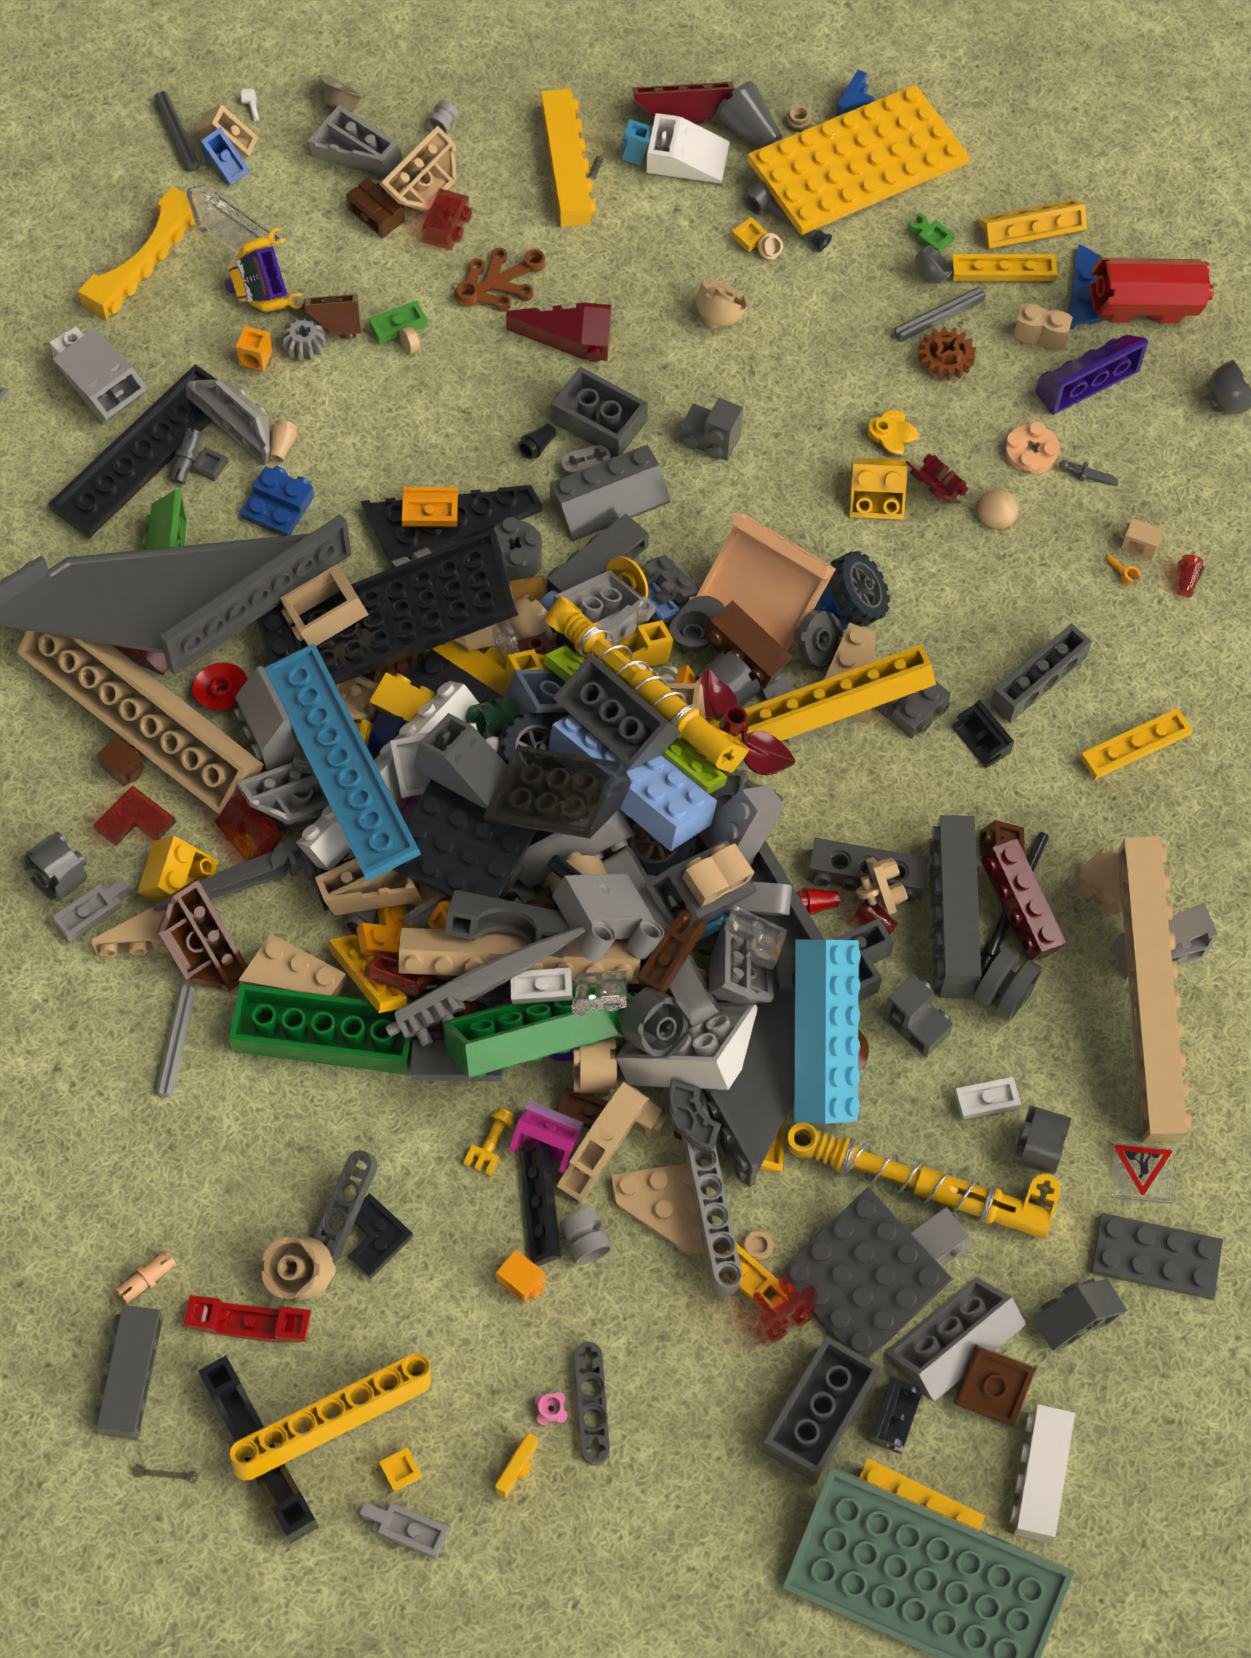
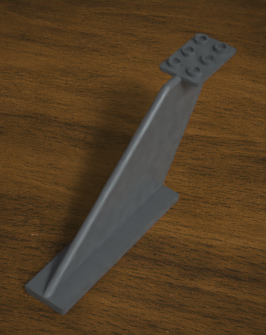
M339 514L309 534L67 557L50 569L47 567L46 560L39 556L0 581V628L5 626L163 653L167 668L175 676L282 603L280 599L282 596L351 556L347 520Z
M765 840L750 865L754 871L751 880L752 882L791 885L789 916L723 913L726 918L753 929L756 935L755 940L763 947L773 964V954L791 952L795 956L796 940H824ZM720 930L714 932L712 951ZM774 973L772 1001L769 1003H756L758 1009L741 1072L728 1090L701 1088L708 1100L707 1108L710 1119L721 1124L719 1134L722 1137L719 1139L720 1145L726 1155H732L736 1162L733 1165L736 1175L740 1181L746 1180L749 1187L755 1185L756 1176L795 1099V990L778 992ZM714 996L716 1002H719V1003H732V1002H729V1001H727V1000H725V1001L719 1000L718 998H716V997Z

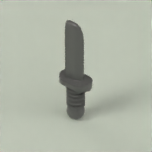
M1062 460L1059 463L1060 469L1067 470V472L1070 471L1073 474H1080L1079 480L1081 481L1087 478L1096 482L1118 486V479L1116 477L1088 468V462H1084L1083 466L1077 465V463L1074 464L1071 461L1068 462L1067 460Z

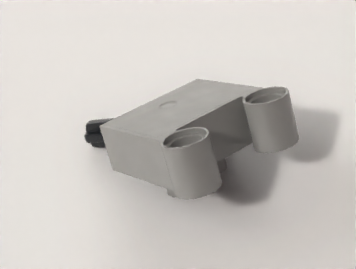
M555 854L549 860L547 866L562 881L552 897L568 923L570 930L579 927L586 929L585 933L576 938L582 956L592 962H599L603 959L615 939L629 938L627 947L631 954L640 959H648L664 937V930L653 919L628 874L583 875L561 856Z

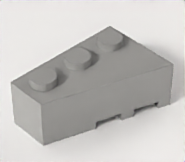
M341 105L335 108L307 141L312 157L385 177L403 159L397 141Z
M770 785L741 790L714 812L712 824L698 833L708 849L726 840L730 845L736 844L749 865H751L785 805Z
M1205 903L1173 915L1172 921H1168L1169 932H1174L1175 950H1171L1172 961H1176L1177 965L1208 955L1218 933ZM1123 933L1117 938L1113 952L1125 980H1128L1125 936Z
M947 1207L911 1232L942 1267L976 1245L956 1216Z

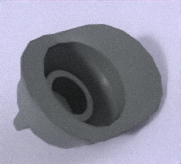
M711 596L692 598L672 620L670 634L680 646L682 653L702 651L709 645L710 640L705 630L710 620L724 608L723 603L717 598Z

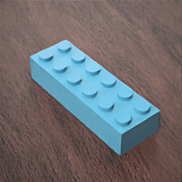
M796 940L794 1122L828 1124L858 1121L860 1110L858 1100V1083L860 1080V1072L858 1070V1053L860 1050V1041L858 1039V1023L860 1021L858 993L860 991L859 961L861 957L859 940Z

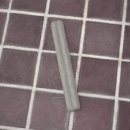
M181 985L179 987L156 1088L157 1095L161 1097H172L196 994L195 988L192 986Z

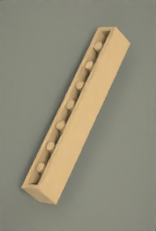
M401 928L399 973L460 976L497 957L529 945V943L523 938L508 932H489L475 940L446 935L445 930ZM629 938L614 940L601 961L592 962L582 956L579 951V943L575 939L566 945L563 959L549 956L528 970L571 967L572 981L639 984L637 976L640 972V958L635 957L628 950L627 942Z

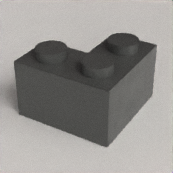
M718 398L712 410L693 403L680 426L679 442H682L690 449L697 448L707 452L712 458H722L728 461L741 437L743 407Z
M880 918L832 939L859 940L861 957L859 961L860 991L858 993V1002L879 992L882 978L874 963L891 955L894 942Z
M911 974L888 997L883 1020L927 1058L950 1035L953 1023L943 1010H937L931 1005L934 992L929 983Z
M1092 1278L1081 1285L1079 1282H1075L1063 1290V1297L1059 1300L1054 1298L1041 1306L1042 1312L1033 1319L1051 1349L1057 1350L1070 1346L1091 1330L1107 1326L1125 1313L1127 1309L1108 1279L1095 1281Z

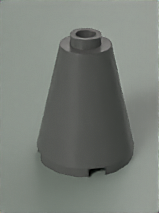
M751 81L734 89L731 92L734 96L729 101L724 99L716 109L715 116L721 123L757 149L782 139V134L758 87Z

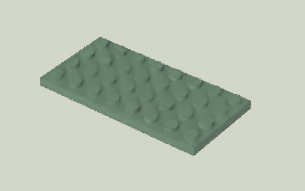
M831 1466L783 1589L939 1658H1041L1073 1578L1074 1571Z

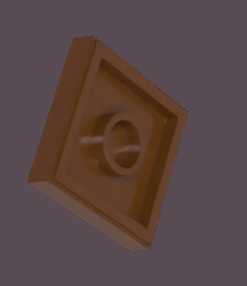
M976 1344L956 1394L954 1404L1014 1427L1036 1367Z

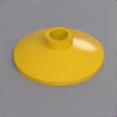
M617 556L611 559L607 564L606 571L611 570L632 589L647 599L648 585L640 567L633 560L625 556Z

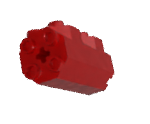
M1100 257L1092 271V275L1097 276L1096 283H1091L1090 285L1093 309L1101 320H1107L1110 323H1130L1136 315H1146L1148 319L1158 323H1179L1184 316H1199L1207 306L1208 300H1212L1214 295V287L1210 284L1209 278L1210 265L1207 261L1199 259Z

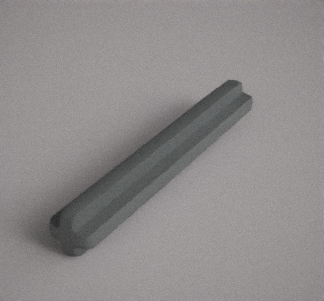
M165 91L156 93L157 106L186 170L189 172L198 170L199 161L168 93Z
M977 287L895 327L894 335L898 341L902 342L984 302L985 292L982 288Z

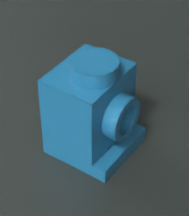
M631 119L628 120L620 148L624 149L622 160L641 166L650 142L652 126Z

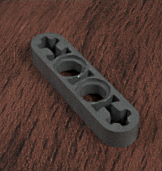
M358 1150L349 1155L313 1237L327 1246L333 1263L340 1257L377 1170L376 1158L371 1153ZM359 1160L367 1164L365 1170L356 1166ZM351 1175L362 1179L361 1183L350 1179ZM353 1185L356 1189V1196L352 1201L346 1202L343 1198V1191L347 1186ZM340 1213L344 1218V1223L339 1230L335 1231L331 1227V1219L334 1215ZM326 1233L337 1236L336 1240L325 1237Z
M584 1342L577 1347L574 1356L581 1454L586 1463L598 1466L607 1461L610 1452L603 1354L597 1344ZM586 1350H591V1354L594 1356L597 1355V1358L592 1360V1371L599 1370V1374L589 1372L580 1375V1371L586 1372L585 1359H580V1357L585 1355ZM593 1380L599 1384L600 1390L596 1395L587 1396L583 1393L582 1385L586 1381ZM596 1411L602 1416L601 1424L597 1427L588 1426L584 1421V1417L588 1412ZM604 1432V1436L598 1435L599 1448H604L605 1451H601L598 1458H593V1454L586 1451V1449H591L592 1437L591 1435L585 1437L584 1433L595 1435Z

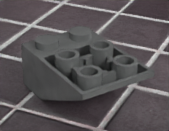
M450 713L419 743L412 768L486 810L491 808L517 778L515 773L472 725Z
M727 840L670 867L645 883L670 927L681 911L687 910L692 914L685 931L680 933L684 937L696 919H702L707 923L757 891L752 880L739 888L701 907L682 877L689 862L698 857H701L702 860L711 857L710 853L716 847L722 844L730 845Z

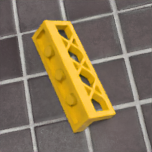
M1076 199L978 218V225L985 229L986 246L989 249L1087 229L1085 204Z

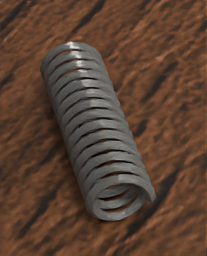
M602 156L596 157L589 177L593 174L595 175L594 178H596L603 161Z

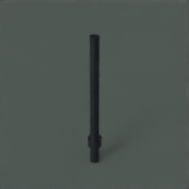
M1044 832L1038 833L1027 857L1033 872L1049 839V835ZM1004 910L990 941L985 943L980 953L982 957L981 979H983L991 964L1001 952L1000 945L1010 925Z

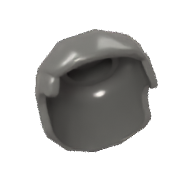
M931 245L923 247L915 257L917 272L930 283H941L953 273L947 261Z

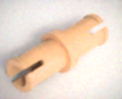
M162 1251L159 1256L145 1267L140 1266L137 1268L135 1275L115 1289L117 1295L123 1297L122 1301L126 1305L145 1289H152L156 1285L155 1281L176 1266L173 1258L169 1259L168 1252Z

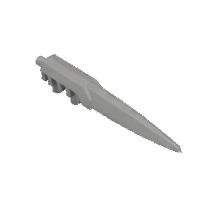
M579 927L539 940L506 953L458 976L396 1010L394 1013L396 1021L386 1026L388 1034L392 1037L402 1031L405 1038H412L417 1035L422 1047L431 1044L433 1040L427 1028L437 1025L441 1020L454 1019V1013L466 1009L463 1001L472 1002L528 970L586 932V929Z

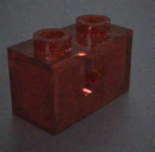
M439 189L422 226L423 243L451 251L456 242L460 243L463 237L464 223H469L472 216V208L469 207V196Z
M244 796L230 798L215 820V824L246 861L273 851L284 836L276 827L275 822L266 813L251 807Z

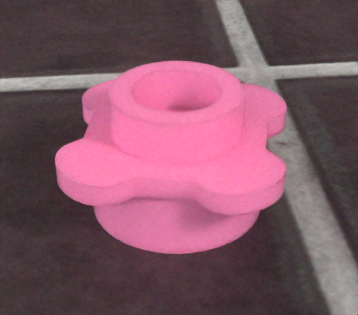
M563 1393L539 1394L535 1398V1405L538 1406L539 1412L536 1419L540 1425H547L548 1422L554 1421L564 1423L567 1420L568 1415L564 1411L563 1405L566 1398ZM553 1406L554 1410L549 1411L548 1407Z

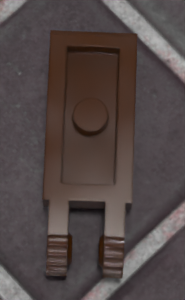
M687 910L681 911L671 927L666 929L664 937L653 950L637 979L657 991L666 993L695 946L694 942L699 940L706 927L705 921L699 918L696 919L684 937L680 933L685 931L692 914Z

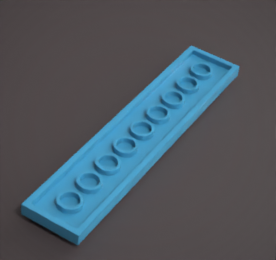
M315 643L265 667L264 670L367 881L421 855Z

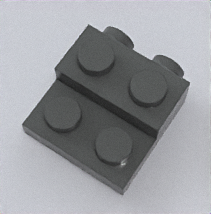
M935 681L936 685L874 708L909 737L913 738L918 732L923 734L930 727L931 719L937 714L941 716L947 711L951 704L949 702L951 693Z

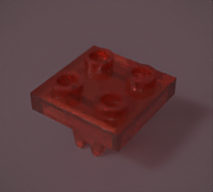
M783 1275L779 1278L778 1284L788 1299L771 1309L759 1291L753 1294L752 1299L762 1314L759 1317L756 1332L762 1344L769 1340L772 1343L781 1340L788 1334L786 1329L794 1324H797L798 1327L803 1326L814 1317L812 1313L816 1308L819 1294L812 1284L798 1293L786 1276Z

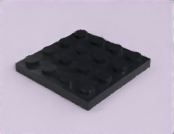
M431 779L406 822L421 855L392 870L451 899L455 890L500 899L542 824L544 815L504 795H501L491 808L486 810Z

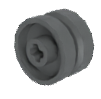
M1005 946L983 977L973 1000L988 1008L1001 996L996 1005L995 1014L1010 1022L1028 1000L1043 968L1033 961L1027 960L1015 972L1020 961V954Z

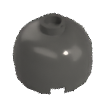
M1234 360L1225 362L1215 369L1209 381L1211 392L1207 396L1214 408L1220 406L1224 412L1240 414L1251 409V387L1249 383L1246 384L1243 378L1244 374Z

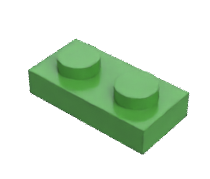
M417 300L369 318V325L379 344L400 337L399 331L402 328L411 326L416 331L428 326L427 318Z

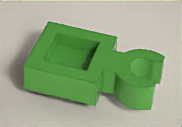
M918 213L916 221L920 224H915L911 220L908 222L907 229L912 234L919 235L918 242L923 246H933L939 253L954 241V233L936 220L932 224L928 223L927 217L922 213Z

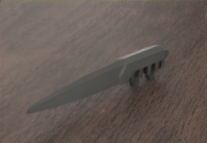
M298 840L276 847L274 851L239 863L199 882L208 898L212 899L270 880L282 879L288 870L293 877L297 875L298 870L304 869L308 879L313 880L311 873L317 871L315 864L296 843ZM349 852L341 859L340 862L344 861V858L349 857ZM170 896L155 904L153 910H165Z

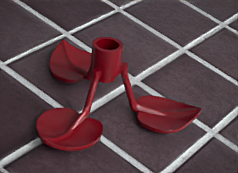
M711 669L707 670L697 680L696 683H701L703 688L706 719L714 717L716 721H720L719 729L734 737L741 733L742 743L750 749L744 757V762L749 769L757 774L767 776L776 774L794 765L795 759L791 752L773 735L763 731H755L750 735L749 741L747 740L746 732L748 727L744 726L747 721L746 711L742 707L737 706L734 692Z

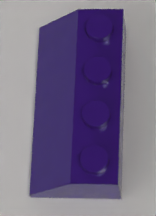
M1124 335L1118 339L1113 338L1104 346L1096 350L1091 349L1082 357L1074 361L1069 360L1052 372L1047 371L1043 373L1038 379L1035 393L1051 414L1055 415L1140 372L1149 341L1145 337Z

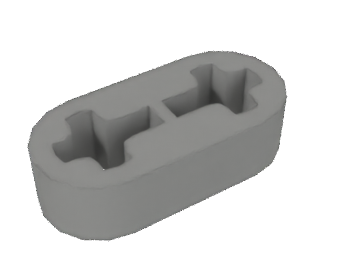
M594 445L569 452L561 459V471L565 476L609 460L610 451L602 445ZM598 454L600 458H603V461L598 462L594 455ZM569 462H573L577 465V468L573 469L572 466H569Z

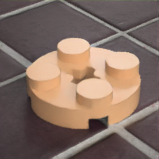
M1033 422L1032 424L1015 428L1008 435L1005 448L1006 458L1014 468L1020 471L1022 469L1030 471L1032 474L1043 473L1052 468L1060 451L1056 436L1041 422ZM1028 445L1038 447L1037 453H1034L1032 450L1027 451Z

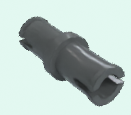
M186 428L180 449H177L175 452L177 458L169 476L171 481L176 483L180 481V484H186L191 464L195 463L197 458L195 453L203 435L201 432L195 429L192 432L191 428Z

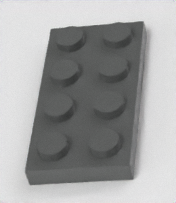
M1102 1213L1099 1221L1091 1273L1213 1300L1216 1293L1223 1239Z

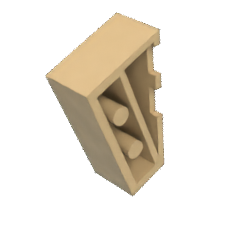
M849 623L824 679L874 662L875 632ZM872 708L849 717L869 725Z
M356 858L315 877L322 897L334 916L424 902L416 882L392 869L367 881Z
M271 933L238 980L239 984L342 997L348 988L346 973Z

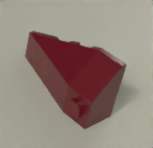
M583 302L576 303V308L563 309L562 305H555L552 310L541 311L538 308L506 311V330L581 359H588L591 362L608 361L611 337V305Z

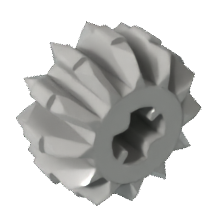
M307 316L303 320H298L295 317L294 323L286 322L285 330H282L281 333L282 346L285 352L289 353L291 359L298 355L301 362L304 356H308L313 360L314 354L321 355L322 348L326 345L323 326L319 325L315 319L309 321Z

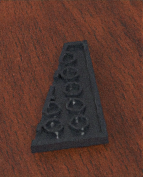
M532 485L501 487L497 491L481 492V489L470 490L471 493L458 494L457 527L402 526L403 500L385 498L384 502L370 503V500L361 501V507L390 564L391 561L401 557L411 559L412 553L426 547L433 553L492 530L506 518L513 517L517 520H522L543 511L542 504Z

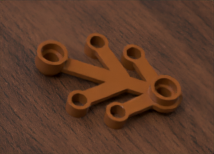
M495 248L492 251V262L486 280L478 284V276L484 273L485 263L479 258L472 259L469 263L470 271L467 280L461 282L455 289L454 297L456 302L462 306H473L478 302L495 306L500 312H506L511 307V300L507 295L495 296L485 292L495 290L518 295V298L522 301L531 300L533 297L531 285H519L509 283L508 281L529 271H541L545 266L544 253L538 249H531L525 253L524 262L499 273L502 264L507 261V251L503 248ZM498 254L503 255L502 258H497L495 256ZM475 265L481 266L479 269L473 268ZM522 291H529L530 293H528V294H522L521 292H522ZM505 301L507 304L500 305L499 302Z

